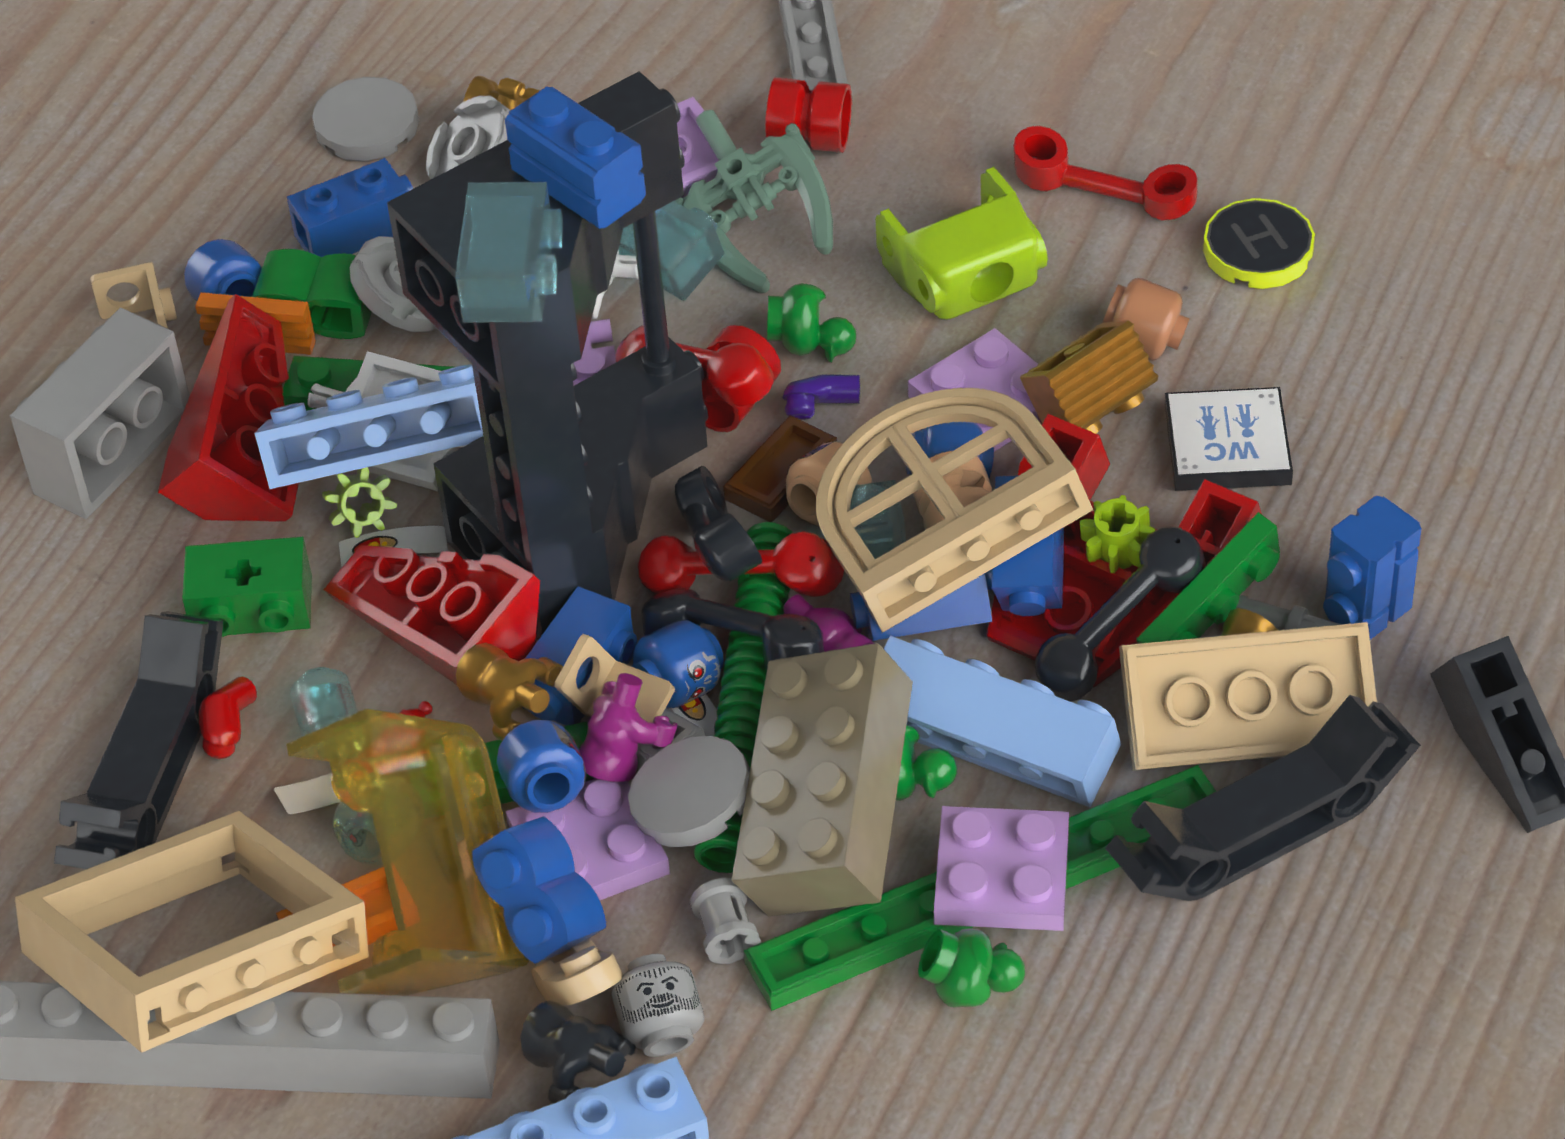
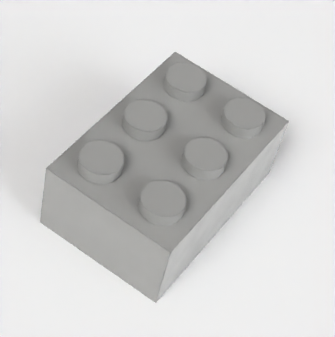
M120 307L103 325L97 327L90 338L66 361L60 363L54 373L18 405L17 409L10 415L34 495L87 519L177 428L190 395L174 331Z

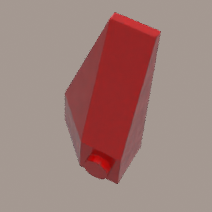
M237 294L228 301L168 448L158 493L204 520L286 522L293 515L299 483L273 489L269 488L254 434L267 420L272 419L270 411L285 406L284 396H282V384L288 380V370L282 324Z
M360 545L323 589L331 598L456 685L458 663L465 652L474 645L482 643L494 645L503 650L509 658L516 661L526 658L535 645L540 580L533 573L500 555L483 554L481 560L463 559L457 552L442 551L439 557L418 556L409 548Z

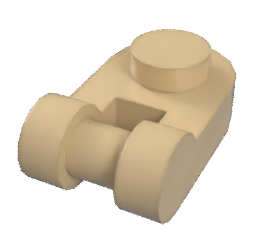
M590 939L572 947L571 956L556 964L551 960H547L531 969L534 982L545 1000L558 1002L562 1005H572L591 998L621 981L623 976L614 954L610 951H599Z

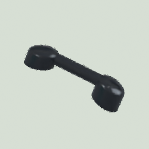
M700 466L679 478L674 490L676 503L688 525L699 558L715 577L723 581H732L762 564L760 553L750 536L737 519L728 513L725 499L710 471L705 466Z
M1169 526L1159 528L1147 535L1141 543L1139 551L1141 566L1075 634L1060 633L1051 636L1041 645L1036 654L1034 666L1037 678L1041 684L1048 687L1056 697L1070 702L1081 699L1091 691L1098 674L1097 660L1093 650L1154 587L1165 592H1182L1207 566L1200 544L1190 532L1182 528Z
M678 588L656 594L644 603L641 611L644 636L673 622L688 620L699 626L703 623L761 637L764 666L766 669L768 668V662L772 660L824 652L823 632L818 624L808 617L795 613L773 616L701 599L700 595L692 589Z

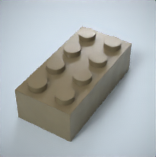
M879 643L768 662L731 880L768 916L881 902L913 681Z

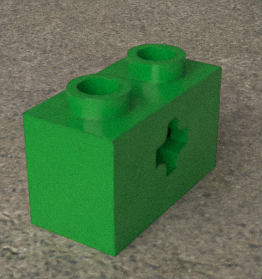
M303 536L185 546L182 601L186 614L224 620L222 637L227 635L263 632L278 633L288 630L311 629L312 573Z

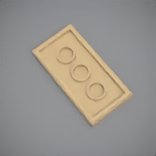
M1368 622L1122 645L1119 647L1132 771L1286 756L1309 744L1349 695L1359 697L1367 706L1372 701L1377 702Z

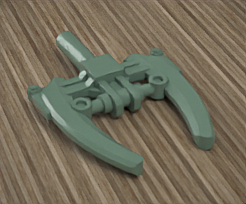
M706 110L699 114L696 123L719 160L714 163L718 171L714 179L708 183L704 179L693 183L687 196L684 198L680 197L670 204L677 212L690 236H695L706 254L736 281L756 292H768L770 289L768 277L735 248L725 233L730 230L731 222L739 217L743 219L748 216L751 221H754L758 218L755 212L762 206H765L767 211L773 209L774 205L771 201L777 198L776 194L784 189L788 191L798 189L810 221L814 246L821 254H830L833 248V218L830 200L824 181L813 162L816 158L802 137L797 125L789 124L785 129L787 134L782 137L768 136L760 144L762 149L754 154L745 153L742 147L739 149L735 147L713 110ZM782 165L783 168L778 175L779 179L771 184L769 182L764 184L766 174ZM726 199L737 200L732 204L733 207L725 212L722 210L713 211L712 209Z

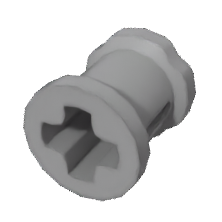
M732 878L710 880L700 885L690 898L692 913L702 920L706 933L703 941L705 952L709 960L717 964H732L744 959L743 950L761 943L756 926L749 922L744 907L747 902V895L731 881Z

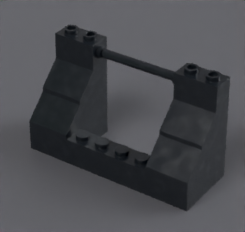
M640 71L578 103L613 126L616 132H622L641 145L643 167L640 172L644 174L646 196L640 204L605 229L597 228L512 170L509 147L512 143L508 140L387 202L403 294L472 363L483 436L433 464L447 543L463 559L481 560L483 554L500 555L533 573L540 580L536 627L537 640L540 639L578 586L615 600L628 544L638 539L651 479L708 447L705 421L708 420V411L703 402L702 381L705 379L703 367L691 351H683L668 337L655 213L656 210L684 196L681 168L684 167L685 160L679 146L677 122L680 121V110L669 91L656 87ZM633 224L646 346L582 382L573 385V381L577 379L574 362L582 358L597 295L608 290L623 228Z

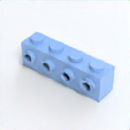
M472 364L461 365L439 372L440 381L418 385L416 377L404 378L383 385V394L362 398L360 390H352L328 397L326 399L328 406L306 411L304 403H295L270 411L272 419L267 420L254 433L269 488H278L464 446L483 436Z
M892 636L889 637L884 650L913 681L907 725L914 727L919 732L920 739L918 743L931 748H941L957 758L1091 807L1121 746L1115 720L1105 708L1087 700H1079L1075 704L1056 697L1048 687L1033 680L1024 679L1021 683L1004 678L999 676V673L994 668L979 660L968 659L963 663L945 656L938 647L921 639H913L909 643Z
M673 1057L658 1064L641 1065L632 1070L628 1075L598 1087L579 1089L571 1093L566 1099L533 1112L524 1111L516 1113L507 1118L502 1124L473 1135L457 1136L451 1139H709L707 1118L677 1057Z

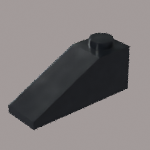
M1509 636L1457 655L1430 673L1456 733L1526 832L1530 833L1564 819L1565 759Z

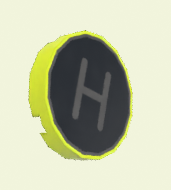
M1259 198L1235 201L1217 210L1207 222L1203 253L1208 266L1226 281L1234 284L1235 278L1241 281H1249V288L1258 289L1283 286L1301 277L1308 268V262L1313 257L1315 233L1310 221L1292 206L1277 200Z

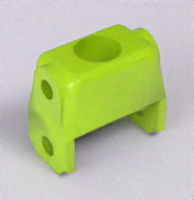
M995 167L989 168L985 173L981 174V205L911 233L905 230L889 208L880 211V214L875 218L876 244L878 252L882 257V264L905 292L921 303L928 312L935 314L940 319L948 320L1029 288L1035 284L1038 270L1047 266V250L1040 232L1027 217L1015 191Z

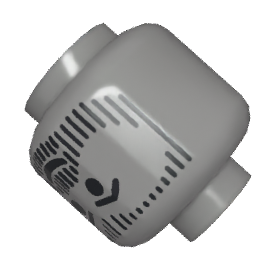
M662 954L644 955L631 961L628 964V972L622 976V980L616 983L612 989V999L622 1036L635 1044L636 1048L643 1049L644 1054L647 1056H667L686 1049L693 1043V1035L700 1030L705 1020L691 969L680 962L666 961V957Z

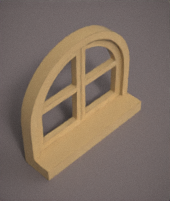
M952 388L933 391L912 397L882 411L858 428L836 451L822 475L816 496V514L820 529L833 554L861 594L872 618L882 633L1093 510L1076 469L1030 410L1019 401L1005 394L979 388ZM950 422H974L993 427L933 463L911 434L930 426ZM1010 438L1033 468L968 506L963 507L942 476ZM892 445L912 475L850 510L852 494L861 475L879 454ZM923 488L944 519L875 559L854 527Z

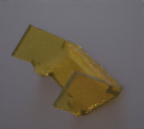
M365 708L286 744L288 755L291 757L330 762L332 771L331 784L337 798L356 812L372 814L398 930L378 937L373 948L371 967L338 980L340 993L406 996L502 975L523 967L530 962L517 948L508 932L504 918V908L496 903L485 891L478 879L473 864L472 851L505 830L506 825L488 750L480 735L472 727L461 723Z

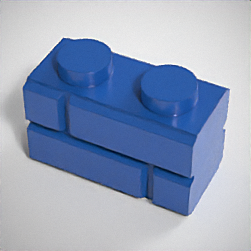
M546 86L512 109L506 116L507 140L512 143L509 147L512 170L597 228L605 229L640 204L646 196L644 174L640 172L643 167L641 145L622 132H616L613 126L554 87Z
M1374 496L1357 509L1356 516L1350 514L1331 528L1326 592L1323 602L1325 614L1332 622L1343 625L1368 622L1370 640L1387 628L1388 621L1395 622L1412 608L1419 553L1417 547L1420 545L1421 537L1420 522L1384 496Z

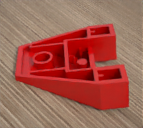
M1047 414L1041 425L1076 469L1090 501L1110 466L1100 435ZM1024 456L1019 465L1018 475L1033 468ZM1204 479L1178 528L1190 532L1196 538L1208 565L1258 512L1262 513L1258 501ZM1090 501L1093 508L1091 512L1064 527L1062 608L1045 609L1044 613L1037 616H1020L1010 611H1003L996 595H994L991 611L992 622H989L987 632L989 641L1035 661L1037 652L1046 640L1060 633L1075 634L1138 569L1134 565L1125 569L1118 567L1115 573H1111L1108 562L1101 559L1093 562L1087 560V542L1081 540L1080 521L1084 519L1094 520V502ZM1154 587L1093 650L1098 665L1097 680L1093 687L1121 668L1119 647L1137 644L1136 639L1181 592H1165Z

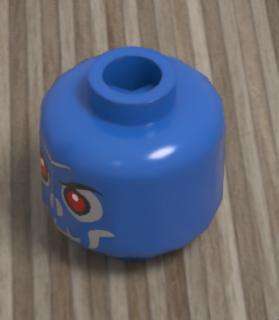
M684 620L673 622L643 636L635 645L632 667L667 680L675 687V692L666 706L669 709L678 708L711 692L718 684L724 658L718 640L708 629L701 628L699 625Z

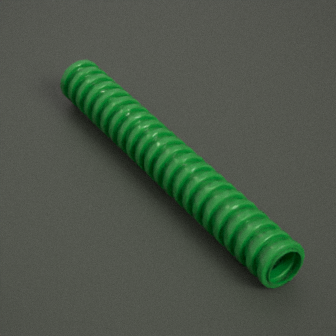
M775 522L754 524L747 530V534L757 550L775 549L783 538L793 533L786 526ZM775 573L742 574L738 577V588L735 593L736 602L733 606L773 616L785 614L783 607L789 600L790 588L781 583ZM731 630L728 636L729 645L726 649V661L723 667L724 675L721 680L722 689L719 693V705L716 711L717 719L714 723L715 733L713 736L732 742L744 755L751 768L767 669L764 666L762 638ZM736 811L726 821L728 829L713 839L695 845L694 855L700 865L718 873H733L743 813L739 816Z

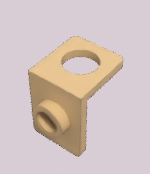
M153 262L91 276L92 288L102 319H109L121 307L132 313L154 309L158 325L167 329L168 321L177 320L170 287L159 289ZM118 283H131L138 287L137 294L127 301H114L107 296L108 290Z
M582 634L554 684L555 688L580 712L591 717L594 713V700L601 695L606 682H617L618 675L621 673L635 675L643 682L635 707L640 716L645 721L653 723L656 716L663 714L675 692V687L669 681L616 661L593 637ZM591 657L593 661L591 676L587 683L578 689L576 684L578 670L581 664Z

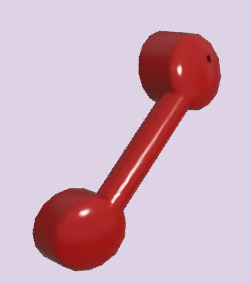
M1030 126L1021 130L1014 139L1013 150L1016 174L1025 185L1033 190L1046 192L1064 185L1143 204L1146 213L1161 221L1175 220L1187 214L1197 201L1198 178L1195 171L1188 166L1168 164L1159 167L1151 172L1144 182L1068 164L1066 141L1058 132L1051 128Z
M644 325L630 332L621 341L616 350V362L646 346ZM676 343L683 351L689 350L698 358L704 372L707 373V378L721 399L731 406L743 407L760 401L770 391L774 383V373L759 351L749 344L732 343L721 347L717 351Z
M801 531L791 533L783 538L775 549L758 550L762 558V564L744 573H775L781 583L797 593L809 597H819L836 589L842 581L844 569L833 554L827 540L815 533ZM670 535L655 537L646 544L638 562V574L642 584L655 594L671 589H690L696 579V575H713L701 561L697 551H694L684 541Z

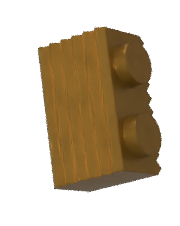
M1129 320L1097 325L1094 329L1088 331L1087 334L1080 336L1078 340L1071 342L1070 345L1063 347L1061 351L1054 353L1053 356L1046 358L1044 362L1037 364V367L1022 374L1020 380L1041 423H1043L1047 414H1050L1097 433L1103 428L1100 419L1113 411L1114 414L1123 413L1141 404L1145 399L1142 391L1158 381L1159 375L1153 371L1154 365L1148 361L1149 355L1143 351L1144 345L1139 341V334L1134 331V324Z

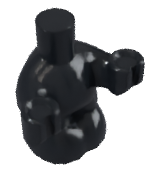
M550 1000L540 1003L528 1014L520 1037L524 1057L530 1063L543 1068L553 1067V1084L548 1091V1099L552 1104L566 1099L571 1093L581 1089L574 1085V1079L578 1073L589 1071L593 1068L609 1077H614L622 1071L626 1062L625 1056L627 1054L632 1056L636 1050L635 1044L624 1038L622 1034L614 1031L609 1025L593 1024L585 1017L574 1015L564 1005Z

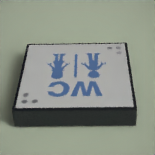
M1280 387L1165 393V414L1175 491L1199 490L1204 479L1225 488L1292 485L1293 468Z

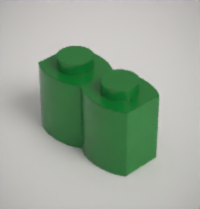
M277 249L267 252L252 297L308 302L314 333L335 339H354L364 336L372 313L358 297L350 280V265L356 255L337 253L320 257L298 249Z

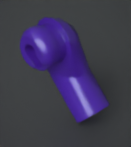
M824 374L789 383L782 396L786 400V415H791L800 420H807L815 414V403L860 404V375Z

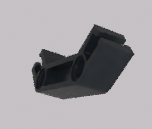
M169 611L161 612L160 616L153 614L145 615L138 679L87 793L61 801L59 822L67 827L74 826L75 821L78 822L77 836L75 842L69 846H56L54 864L89 869L156 842L202 735L199 725L200 705L204 698L216 690L224 620Z
M1349 695L1309 744L1184 809L1144 801L1134 812L1131 820L1136 828H1145L1151 835L1150 838L1144 843L1127 842L1123 836L1116 835L1105 849L1142 893L1185 901H1196L1361 814L1372 804L1421 745L1382 703L1372 701L1367 706L1359 697Z

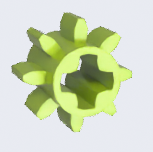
M368 467L357 469V474L354 475L335 474L339 480L335 491L328 490L322 492V497L326 501L336 503L338 507L328 518L333 526L339 525L347 519L350 521L351 533L356 538H359L361 535L362 526L373 524L377 529L383 531L385 527L380 517L384 509L397 508V503L389 497H384L381 492L391 482L386 474L378 476L373 482L369 479ZM359 487H364V490L373 498L372 503H363L360 507V512L355 513V510L346 501L347 497L357 496Z
M1125 495L1103 503L1098 500L1095 501L1094 520L1084 519L1080 521L1081 540L1087 542V560L1093 562L1101 559L1108 562L1111 573H1115L1118 567L1125 569L1134 565L1139 568L1141 566L1139 558L1141 543L1147 535L1155 531V528L1149 526V508L1143 506L1137 509L1132 502L1126 500Z

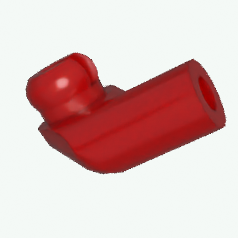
M243 676L235 678L204 698L200 705L199 725L203 736L202 748L212 758L224 759L235 752L236 743H238L241 737L240 711L255 702L257 698L256 687L248 678Z

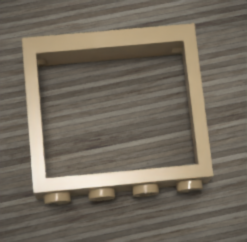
M240 811L15 897L22 953L141 1053L369 957L364 901ZM234 852L235 860L222 865V857ZM239 874L293 913L290 916L140 977L87 935ZM155 1009L156 1021L147 1024V1020H150L149 1011Z

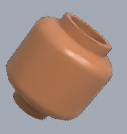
M1135 278L1129 282L1127 287L1118 284L1102 323L1131 321L1134 324V331L1139 334V341L1144 345L1143 351L1149 355L1148 360L1154 361L1163 355L1167 346L1178 349L1190 318L1180 315L1183 301L1179 293L1146 279Z

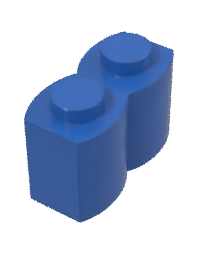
M544 816L505 829L472 851L473 864L480 883L488 895L504 908L505 923L513 942L520 952L534 964L569 951L572 947L606 928L604 910L597 894L591 885L575 872L573 856L566 839L560 830Z

